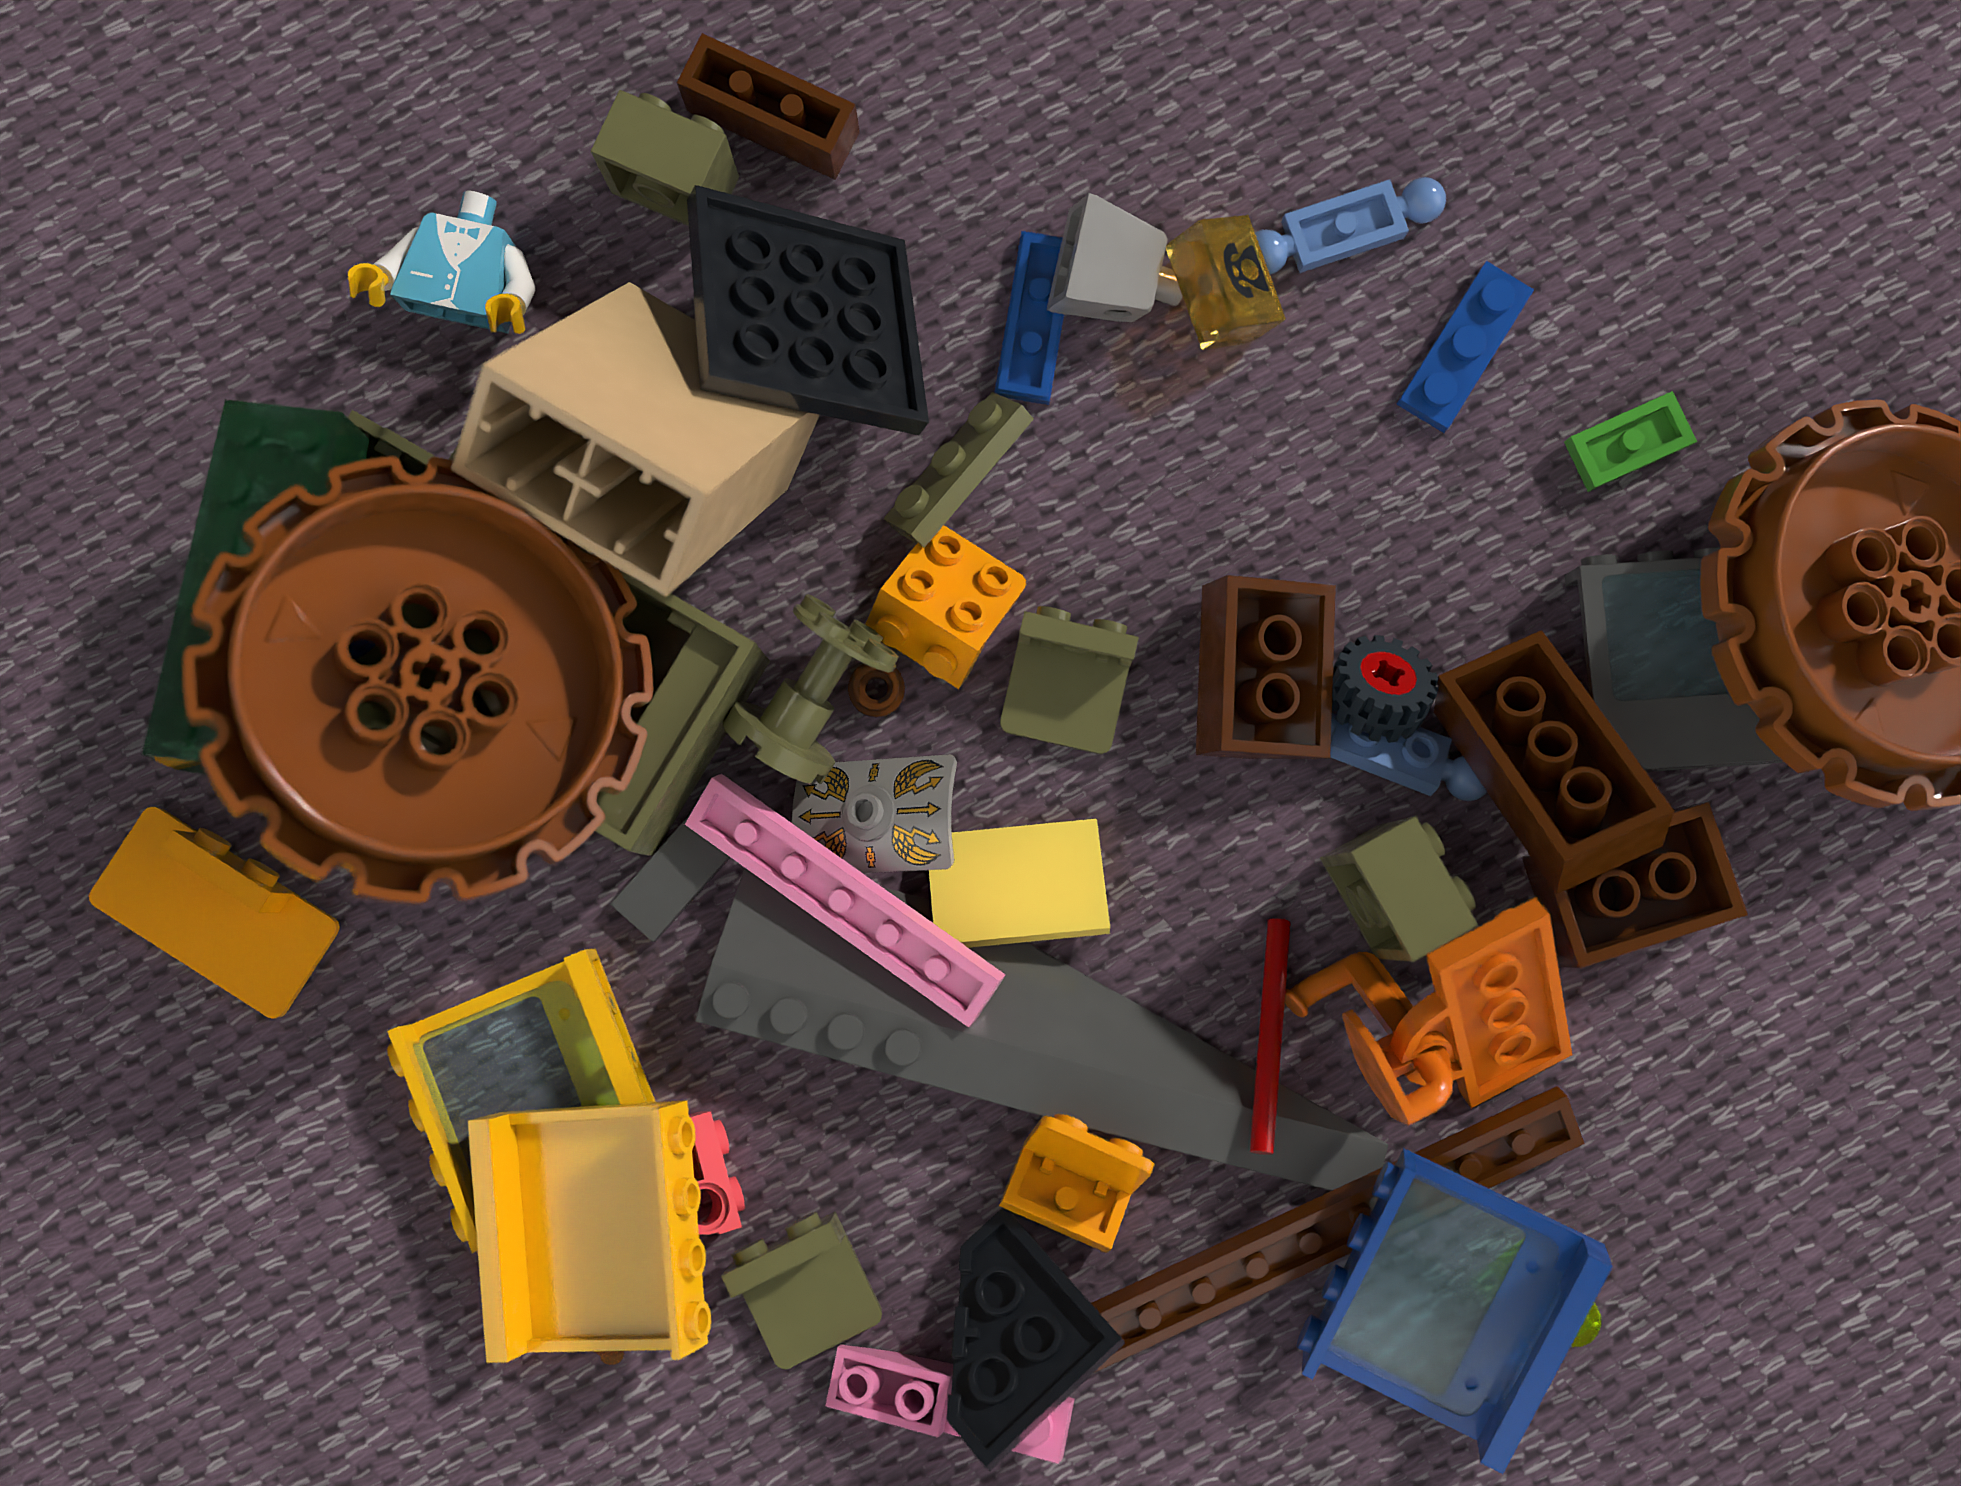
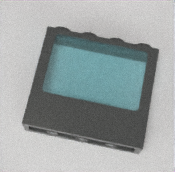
M1720 547L1694 551V558L1674 559L1673 551L1667 550L1637 555L1638 562L1617 563L1616 555L1613 554L1589 556L1581 559V566L1565 574V586L1578 585L1589 695L1645 772L1785 763L1756 734L1755 727L1759 722V718L1748 704L1737 706L1734 703L1712 656L1711 647L1719 643L1715 621L1706 620L1702 613L1700 591L1701 559L1719 550Z

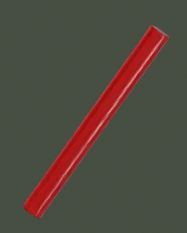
M1268 919L1250 1142V1152L1265 1155L1274 1154L1291 926V922L1285 919Z

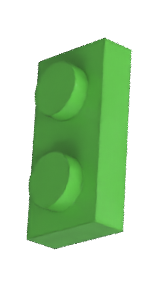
M1673 391L1575 434L1564 441L1588 492L1686 449L1697 442Z

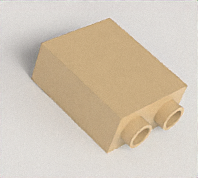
M628 282L483 364L451 470L506 503L524 511L540 523L664 596H668L788 490L819 415L700 390L696 321Z

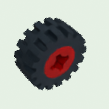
M1374 635L1372 641H1369L1366 636L1358 637L1354 644L1351 641L1346 644L1333 666L1332 711H1338L1335 719L1341 725L1351 724L1350 732L1357 736H1360L1362 731L1368 733L1369 740L1379 742L1381 736H1385L1388 743L1397 742L1400 736L1404 739L1411 737L1415 730L1418 731L1439 689L1436 687L1438 681L1437 673L1430 672L1433 665L1427 658L1422 660L1418 658L1419 650L1413 646L1408 650L1403 648V641L1393 638L1391 643L1385 642V638L1382 635Z

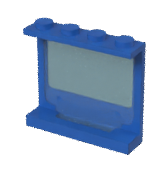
M1403 1148L1396 1164L1386 1162L1378 1175L1373 1188V1195L1379 1198L1370 1216L1361 1213L1353 1225L1347 1241V1246L1353 1250L1344 1268L1335 1264L1328 1275L1322 1291V1298L1326 1299L1327 1302L1319 1318L1309 1315L1303 1325L1296 1345L1298 1349L1303 1351L1302 1375L1313 1380L1322 1363L1477 1440L1480 1463L1503 1474L1613 1266L1605 1244Z

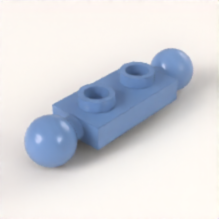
M1421 177L1411 181L1404 188L1402 195L1396 197L1389 179L1286 213L1281 221L1285 232L1284 235L1268 229L1257 231L1248 238L1244 245V250L1250 245L1254 246L1264 275L1278 272L1286 263L1287 257L1290 256L1294 257L1299 273L1404 239L1409 231L1404 218H1408L1416 223H1428L1435 220L1444 210L1446 204L1445 190L1438 181L1429 177ZM1244 259L1247 267L1252 272L1259 274L1256 264L1250 259Z
M1332 713L1331 758L1428 796H1432L1439 788L1441 780L1445 781L1447 789L1454 797L1463 801H1474L1487 793L1463 756L1455 760L1447 758L1452 739L1420 727L1418 731L1415 730L1411 737L1404 739L1400 736L1397 742L1388 743L1385 736H1381L1379 742L1369 740V734L1362 731L1360 736L1350 732L1352 725L1349 723L1341 725L1335 719L1337 714Z

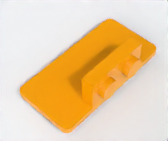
M149 807L145 809L90 891V903L266 1017L280 1018L284 1016L337 936L340 929L339 922L328 913L277 882L280 875L273 869L254 859L249 858L247 861H244L228 851L232 845L221 836L204 828H199L197 831L162 808Z

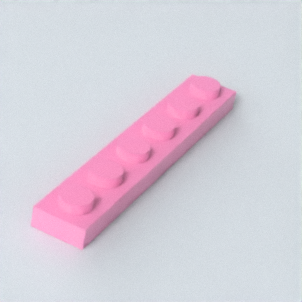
M722 773L711 778L685 823L690 829L968 1028L977 1020L1006 975Z

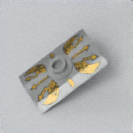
M949 754L835 762L822 784H819L816 779H814L812 784L797 780L793 799L792 824L861 873L949 869L954 863L951 807L957 761L953 755Z

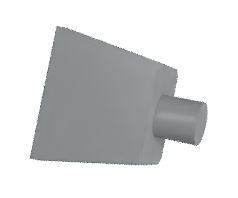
M1088 193L1069 209L1047 310L1054 313L1088 318L1134 322L1151 311L1154 300L1177 306L1186 290L1187 275L1162 266L1168 241L1163 231L1101 197Z

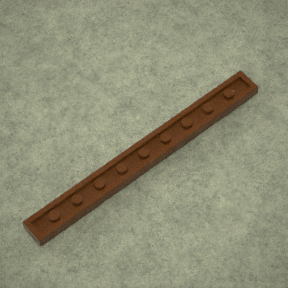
M1556 1086L1414 1153L1489 1189L1585 1143L1568 1096ZM1382 1168L1092 1302L1091 1304L1125 1342L1094 1373L1350 1254L1353 1250L1347 1246L1350 1232L1361 1213L1370 1216L1379 1198L1373 1195V1188ZM1414 1177L1385 1237L1463 1200Z

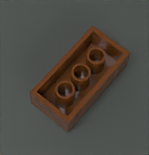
M1542 630L1438 675L1437 687L1439 689L1435 698L1434 714L1555 894L1561 893L1663 846L1674 814L1673 808Z

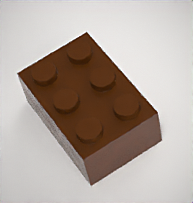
M1709 802L1673 809L1674 814L1662 847L1558 894H1555L1530 855L1521 857L1534 896L1550 915L1558 967L1583 968L1748 915Z

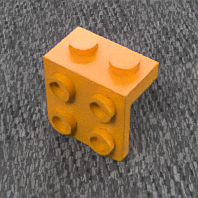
M943 525L925 548L916 544L881 587L865 625L883 637L881 641L883 644L897 649L925 667L933 676L943 679L959 689L970 674L985 643L1026 587V579L1014 569Z
M1055 1114L1054 1117L1042 1116L1024 1141L999 1206L1104 1253H1108L1112 1249L1131 1194L1150 1177L1154 1163L1142 1156L1143 1151L1137 1145L1119 1138H1111L1109 1141L1090 1134L1087 1132V1125L1072 1116L1065 1114Z

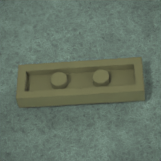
M991 392L985 400L978 403L971 410L967 422L955 436L935 452L931 464L914 484L899 494L895 501V506L884 517V520L900 535L925 548L1034 418L1022 404Z

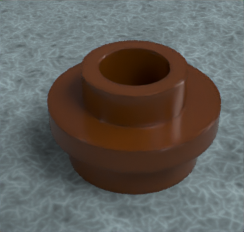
M863 663L855 669L849 679L848 694L852 704L859 712L869 717L879 718L890 715L899 708L905 695V683L897 668L893 672L887 673ZM874 679H881L888 686L887 694L879 700L871 699L866 694L868 683Z

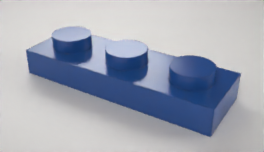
M1486 261L1398 400L1397 405L1445 433L1534 289Z

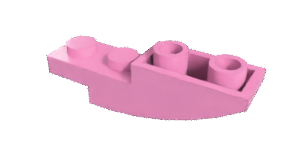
M847 1345L837 1347L826 1407L939 1437L942 1433L959 1436L946 1420L948 1394H951L953 1364L893 1351ZM1068 1397L1012 1451L1059 1464L1064 1455L1075 1398Z

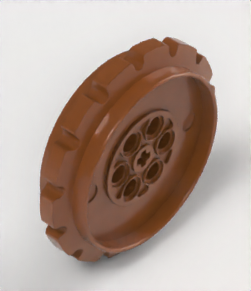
M1858 400L1836 404L1816 414L1813 419L1808 416L1803 417L1764 440L1748 455V462L1752 469H1747L1730 478L1716 502L1709 520L1708 529L1718 539L1720 549L1702 557L1700 575L1702 613L1706 620L1715 621L1719 643L1711 647L1712 656L1734 703L1737 706L1748 704L1758 716L1759 722L1755 727L1758 737L1797 773L1801 774L1821 769L1825 776V788L1828 792L1852 802L1874 808L1901 804L1902 802L1910 811L1961 804V421L1939 411L1916 404H1911L1893 414L1887 403L1883 400Z
M393 456L350 463L329 471L326 481L328 494L325 496H313L302 486L296 485L268 502L243 527V539L251 547L252 552L243 557L221 553L202 584L193 607L192 622L194 625L206 630L212 639L202 646H190L184 652L183 690L187 720L192 725L209 726L217 734V739L200 751V762L214 790L229 812L235 817H241L253 811L265 815L269 825L261 836V845L285 864L315 881H321L333 868H346L353 877L352 892L354 895L387 903L423 904L429 899L434 882L448 884L457 901H467L492 895L516 886L528 878L526 859L529 854L540 856L550 865L568 856L585 842L605 820V813L600 809L596 801L597 793L605 792L617 795L627 788L639 763L647 738L645 728L632 721L630 710L631 708L644 706L653 697L652 663L648 639L644 635L628 633L623 626V618L627 617L636 608V601L619 569L593 553L587 554L582 552L573 541L540 523L524 511L506 503L451 470L454 460L441 457H431L424 469V474L420 476L407 474L403 470L400 460ZM411 603L426 607L432 613L434 625L424 630L409 626L402 618L401 608ZM468 629L484 631L493 642V652L488 655L472 653L463 642V631ZM361 639L373 642L381 650L382 662L371 667L358 665L348 654V644ZM424 666L431 667L437 671L434 680L441 682L435 683L429 691L422 690L416 686L420 676L413 675L419 674ZM482 689L495 693L502 703L501 715L489 718L479 714L473 707L472 693ZM365 702L382 704L391 715V726L380 731L367 729L360 723L357 717V707ZM429 726L445 730L450 735L452 741L450 754L435 756L428 753L422 747L419 740L420 730Z

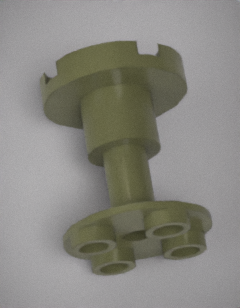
M806 594L801 603L796 604L792 611L804 625L823 638L797 681L788 678L783 680L766 709L743 701L735 702L723 721V727L728 735L740 746L745 737L748 736L755 746L759 748L755 757L768 766L798 781L812 784L814 779H816L819 784H822L835 764L832 755L816 741V738L834 711V707L827 701L829 695L853 658L888 673L894 671L896 668L895 663L899 657L891 649L881 644L883 637L875 630L857 620H853L850 627L833 618L836 613L833 608L820 599Z

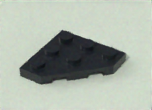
M1001 1208L960 1246L959 1271L961 1277L958 1306L955 1307L952 1357L954 1358L951 1394H948L946 1417L948 1423L989 1471L1001 1462L1125 1344L1122 1337L1005 1208Z

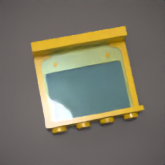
M584 949L563 958V962L413 1024L398 1026L387 1031L392 1042L387 1047L390 1063L399 1077H405L413 1097L408 1101L411 1118L420 1132H426L434 1152L429 1156L433 1176L441 1187H447L455 1207L450 1211L454 1231L462 1242L468 1241L472 1253L477 1252L478 1248L468 1120L507 1111L656 1102L596 949Z

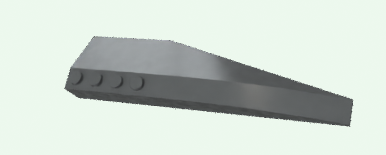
M745 868L711 963L696 1022L1041 1116L1069 1115L1082 1121L1090 1129L1331 1191L1382 1168L1388 1149L1387 1143L1280 1083L1274 1154L1265 1155L1250 1152L1255 1069L1027 942L969 948L1006 975L977 1020L968 1028ZM884 888L933 923L931 900Z

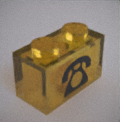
M1249 215L1198 220L1166 245L1168 257L1202 350L1249 343L1286 320Z

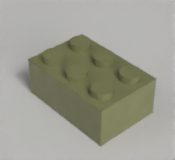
M1416 816L1380 824L1320 857L1321 862L1370 949L1378 959L1414 962L1478 926L1470 912L1476 908L1472 894L1458 876L1451 879L1440 859L1445 854L1440 838L1427 822L1421 825Z

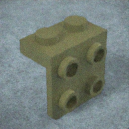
M1038 606L1036 614L1024 611L1018 645L1000 719L1002 730L1007 734L1094 754L1107 753L1113 743L1129 667L1134 660L1139 637L1126 634L1128 627L1115 621L1094 619L1093 626L1071 622V613L1057 608Z
M816 1211L797 1219L784 1228L787 1236L769 1245H766L764 1239L760 1238L741 1247L731 1254L734 1262L730 1263L721 1276L731 1298L741 1293L743 1294L775 1364L781 1369L792 1368L877 1325L881 1320L882 1308L836 1211L821 1219Z

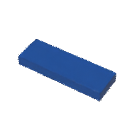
M1021 231L994 393L1005 398L1046 405L1050 403L1064 314L1048 311L1047 305L1063 237Z

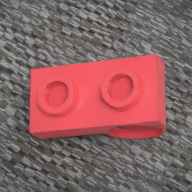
M711 1111L690 1114L689 1117L692 1119L695 1127V1144L692 1149L694 1178L697 1180L700 1189L708 1192L712 1200V1210L709 1216L698 1223L699 1234L709 1235L715 1233L720 1235L741 1228L742 1225L738 1212L745 1210V1202L737 1178L735 1176L729 1178L723 1155L729 1153V1142L725 1128L719 1119L713 1121Z

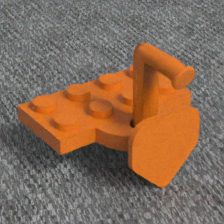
M1536 898L1516 908L1502 911L1486 924L1426 954L1435 991L1414 1006L1380 960L1374 954L1368 952L1351 954L1305 978L1293 988L1286 989L1285 1004L1295 1015L1304 1018L1308 1015V1008L1352 983L1388 1034L1376 1041L1354 1010L1350 1009L1342 1013L1353 1055L1364 1078L1388 1114L1407 1126L1429 1116L1445 1105L1452 1093L1453 1080L1457 1081L1461 1095L1472 1109L1573 1055L1550 915ZM1404 1074L1410 1082L1422 1085L1423 1087L1405 1096L1396 1078Z

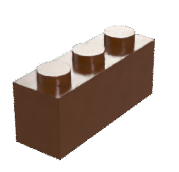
M703 33L677 81L688 112L705 117L724 129L834 180L837 179L860 133L856 104Z

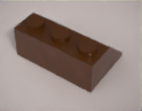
M1226 575L1202 585L1196 755L1243 759L1330 758L1336 585Z

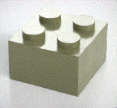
M619 89L590 151L612 194L689 226L687 199L695 185L732 194L739 179V174L726 134H723L724 131L719 125L699 115H693L690 120L671 112L672 110L668 104L651 94L640 93L639 97H636Z

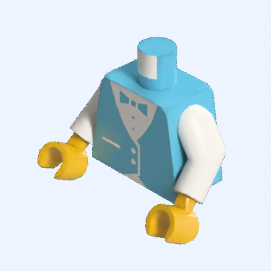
M474 191L463 192L457 218L428 213L423 217L419 227L413 228L374 264L360 263L354 265L348 271L351 298H356L357 294L362 291H368L369 304L374 307H381L386 301L385 291L391 289L390 295L405 311L490 329L492 333L497 331L508 333L510 322H512L515 334H521L525 331L523 315L535 293V285L523 252L516 248L505 230L491 226L497 202L485 194Z

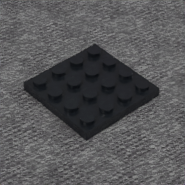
M695 185L687 199L700 390L919 436L928 425L929 417L905 240Z

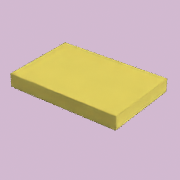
M1097 819L952 832L953 865L949 869L929 870L933 923L967 948L1110 934Z

